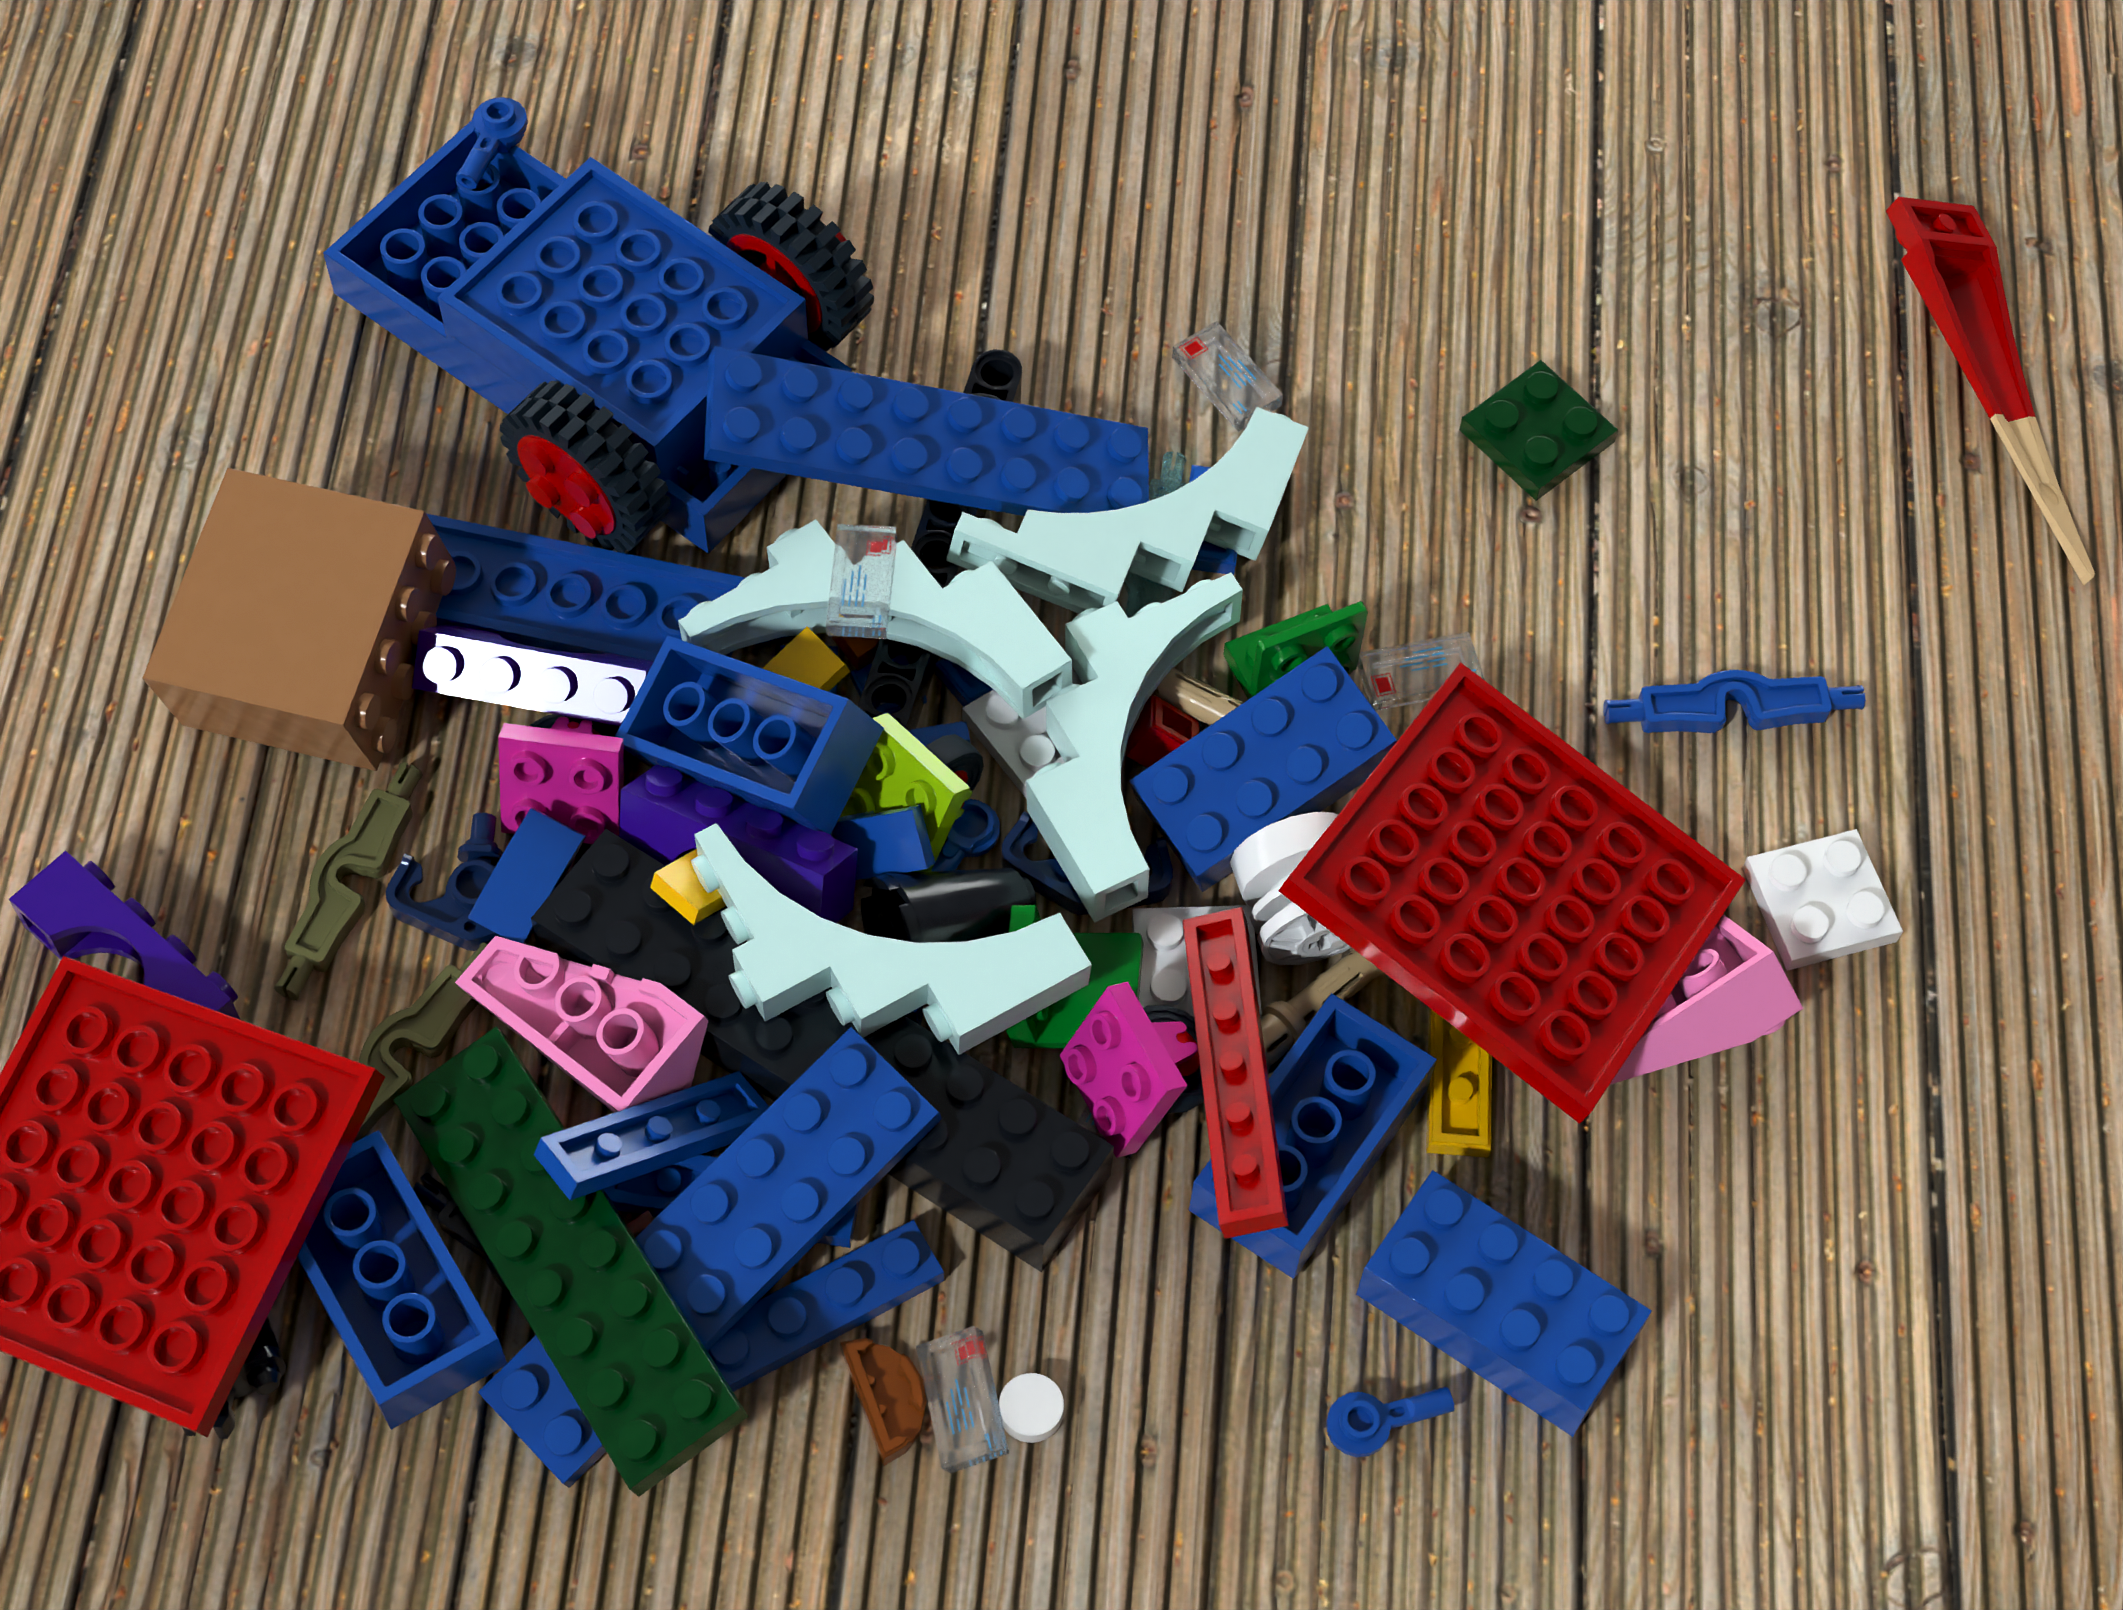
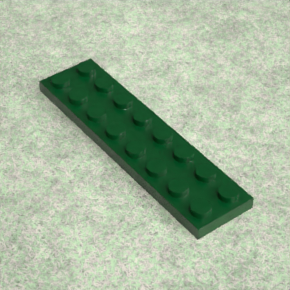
M497 1026L393 1099L629 1490L640 1497L749 1417L605 1190L601 1189L569 1200L534 1156L541 1137L564 1130L565 1127L506 1035Z

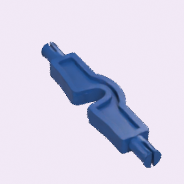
M1726 670L1710 674L1695 684L1645 686L1641 689L1638 699H1606L1603 704V715L1605 716L1606 724L1641 722L1642 730L1646 733L1672 731L1716 733L1725 725L1727 719L1725 715V701L1734 700L1742 706L1748 723L1754 730H1765L1794 724L1826 722L1831 710H1863L1866 700L1862 685L1828 688L1826 679L1822 676L1768 679L1755 672Z

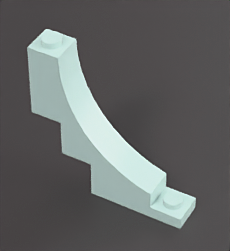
M1256 407L1246 429L1233 447L1213 467L1194 481L1172 493L1126 508L1092 513H1054L1027 510L1017 533L1003 528L991 519L977 518L962 512L954 530L946 561L966 569L975 570L992 560L1014 588L1079 614L1090 608L1100 609L1116 602L1129 572L1183 592L1203 540L1224 549H1233L1237 554L1256 561L1309 427L1294 422L1285 415L1272 413Z

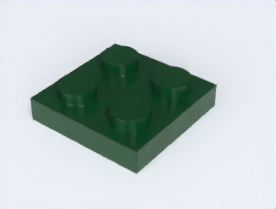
M1542 360L1464 415L1459 428L1470 441L1535 501L1612 445L1618 433V429Z

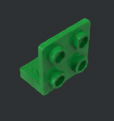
M1362 601L1333 612L1329 605L1325 604L1228 641L1224 645L1223 655L1247 699L1265 689L1326 646L1329 647L1350 675L1357 669L1368 610Z
M1012 905L1009 932L1017 931L1041 921L1036 905ZM1073 933L1092 964L1089 984L1006 1029L1013 1047L1065 1048L1108 986L1128 982L1139 1000L1144 946L1141 934Z

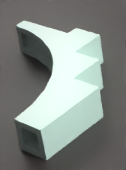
M816 519L799 529L794 528L784 532L773 544L766 547L770 569L763 573H754L747 576L733 590L713 601H705L696 605L689 611L687 616L678 620L683 641L723 655L743 647L780 637L797 636L806 627L814 634L829 632L872 635L918 646L960 665L989 685L1022 719L1045 707L1046 701L1052 699L1061 689L1072 685V659L992 560L975 570L969 569L959 573L951 580L948 586L942 589L904 540L893 545L891 553H889L891 549L888 548L887 556L869 554L867 557L871 556L872 558H865L860 565L853 567ZM891 554V559H879V558H877V557H880V558H882V557H884V558H886V557H887V558H890L889 555ZM859 568H862V570H861V579H860V588L857 589V586H858V577H859ZM852 574H854L852 595H850ZM865 577H867L866 593H863ZM847 582L844 608H842L844 583ZM857 592H859L857 609H855ZM863 596H865L864 609H862ZM849 598H852V600H851V609H848V607H849ZM876 620L875 633H872L873 623ZM882 620L881 633H878L879 622Z
M1228 573L1215 580L1206 579L1199 581L1191 586L1186 593L1164 603L1154 602L1148 604L1130 618L1127 617L1118 601L1100 609H1087L1078 614L1071 622L1065 624V652L1072 659V667L1083 685H1069L1056 693L1052 699L1046 701V732L1065 763H1051L1041 768L1033 778L1026 780L1027 811L1094 923L1148 898L1149 867L1130 830L1121 791V770L1128 739L1146 701L1169 671L1201 643L1240 621L1243 589L1232 573Z
M717 823L694 834L698 857L691 860L693 869L707 893L717 889L722 896L727 908L721 911V916L734 941L739 945L747 940L746 943L732 949L736 972L728 975L730 983L742 1005L747 1009L755 1004L765 1022L829 987H832V989L826 992V997L836 1017L843 1026L852 1021L862 1038L928 1003L929 1006L923 1009V1013L933 1034L940 1042L949 1039L957 1054L960 1055L1089 984L1092 964L1060 913L1014 932L967 942L915 943L867 935L823 919L779 893L743 860Z

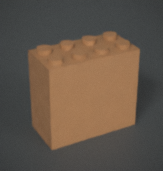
M227 468L143 675V680L183 726L377 771L383 754L390 752L397 736L396 719L403 700H408L414 692L412 684L419 630L437 626L436 612L442 596H446L451 592L455 582V562L423 510Z

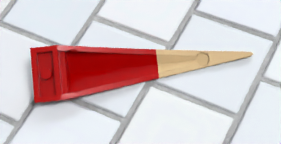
M1898 197L1888 207L1886 213L1896 230L1895 235L1898 242L1907 251L1901 261L2082 584L2085 585L2094 577L2095 571L2062 495L2035 417L2013 335L1997 247L1974 206Z

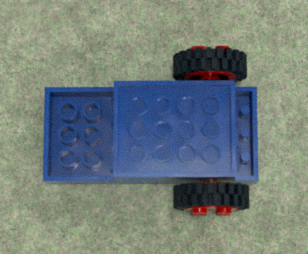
M471 120L323 252L334 294L507 413L508 415L502 420L503 423L500 424L499 431L503 433L500 437L502 445L509 449L506 455L510 463L521 467L517 474L523 482H527L526 487L531 496L539 504L549 508L548 511L557 519L561 515L566 517L567 527L577 534L580 531L585 536V539L594 545L599 541L603 549L612 551L615 548L617 552L624 553L626 550L630 551L662 521L709 554L787 475L704 460L708 365L711 352L717 346L852 372L850 367L826 351L830 348H835L872 310L870 306L874 303V296L869 292L873 289L871 279L862 276L867 271L863 260L850 257L856 249L850 240H846L840 233L841 229L833 221L826 226L820 220L823 212L813 204L806 210L804 208L803 196L793 192L788 197L785 187L775 184L771 188L768 182H760L757 186L754 183L749 185L712 220L713 223L709 226L708 233L712 236L592 157L588 158L566 179L515 145L507 153L496 154L475 189L464 188L458 183L456 176L478 139L473 121Z

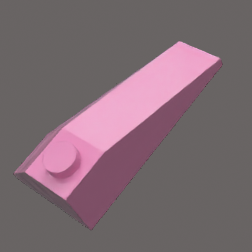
M1723 914L1610 1084L1747 1044L1763 1035L1771 1034L1780 1029L1785 1024L1786 1019L1802 1010L1803 1007L1774 951Z
M495 936L455 982L468 995L613 1113L690 1088L692 1085L708 1020L661 983L644 978L639 981L615 974L610 968L596 964L590 967L562 959L557 953Z

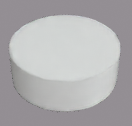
M1037 1373L1021 1374L1010 1380L1003 1388L999 1399V1418L1005 1431L1013 1438L1027 1443L1040 1442L1051 1437L1058 1430L1062 1422L1064 1411L1063 1395L1057 1384L1050 1378Z

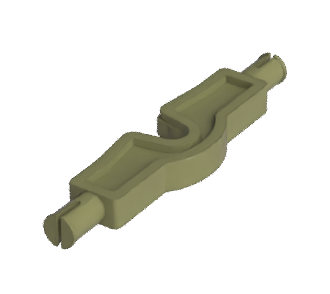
M400 763L386 791L380 789L372 790L348 834L332 843L318 859L310 878L309 891L311 899L285 944V950L290 962L278 983L274 986L275 991L286 998L288 995L291 1000H298L299 994L313 969L319 972H325L328 969L341 944L364 914L365 901L363 896L346 887L340 881L343 877L350 874L375 879L382 878L386 874L398 842L413 816L408 799L423 776L417 767L411 765L409 769L408 763Z
M481 943L460 970L453 965L446 966L410 1008L390 1015L369 1035L361 1050L359 1063L377 1069L385 1076V1079L353 1143L364 1138L376 1122L396 1104L393 1099L412 1086L411 1073L405 1070L393 1058L394 1053L400 1048L408 1047L430 1058L440 1056L462 1022L479 1004L455 982L488 944Z

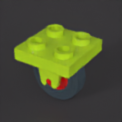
M889 713L874 717L873 719L884 727V730L840 816L873 810L874 813L921 804L936 862L954 821L964 813L962 808L965 804L964 801L972 796V792L980 781L984 768L983 757L968 741L956 734L942 736L925 747ZM932 865L931 867H929V868H927V869L918 870V871H912V872H926V871H931L934 865Z

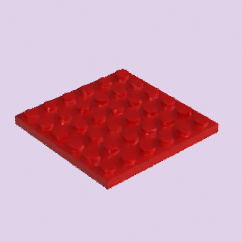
M1460 662L1278 891L1580 1124L1593 1111L1746 879Z
M63 956L0 1074V1352L208 1438L385 1076L373 1067Z

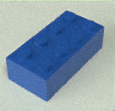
M667 635L615 737L624 738V749L650 768L658 764L663 767L676 769L682 775L713 788L726 790L734 797L763 809L776 811L784 818L810 829L823 831L831 835L884 727L848 698Z
M1326 646L1129 780L1135 798L1161 835L1166 838V842L1199 889L1204 892L1233 872L1230 864L1234 850L1247 837L1267 825L1288 817L1321 812L1365 782L1397 740L1329 647Z
M1331 993L1269 1078L1289 1226L1232 1237V1239L1295 1279L1427 1091L1437 1059ZM1210 1159L1193 1182L1189 1211L1221 1231Z
M380 1130L353 1143L296 1258L392 1430L504 1367L507 1361L496 1333Z
M1434 1170L1428 1175L1364 1267L1356 1295L1572 1437L1638 1338L1652 1312L1649 1308Z

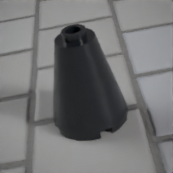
M1013 868L882 873L881 875L866 879L864 886L872 887V896L861 899V915L864 933L867 935L915 943L967 942L1009 933L1012 905H1036L1037 901L1034 888L1029 879L1021 877Z

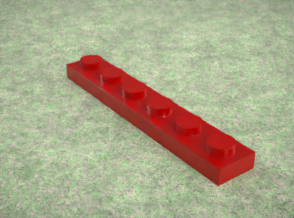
M1242 907L1184 919V937L1220 1229L1224 1238L1227 1239L1289 1226L1247 919Z

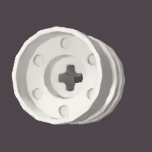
M1312 812L1288 817L1267 825L1247 837L1234 850L1230 864L1242 898L1247 906L1253 908L1249 918L1255 932L1258 934L1257 940L1266 961L1278 965H1301L1320 961L1352 948L1278 891L1338 816L1334 812Z

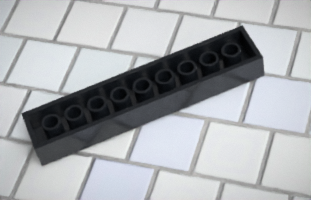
M605 829L531 917L538 948L557 953L562 959L590 967L596 964L610 968L615 974L639 981L644 978L663 984L707 1018L708 1024L700 1054L731 1074L740 1071L754 1089L773 1101H776L850 1027L857 1032L852 1021L843 1026L833 1012L826 997V992L832 989V987L766 1022L755 1004L746 1009L737 997L728 975L736 972L732 949L746 943L747 940L738 945L729 933L721 916V911L725 910L727 906L693 925L650 888L654 873L665 867V865L608 829ZM905 1015L864 1037L863 1039L907 1080L942 1117L887 1174L1042 1272L1111 1176L1114 1146L966 1053L958 1055L953 1045L947 1041L940 1042L931 1031Z

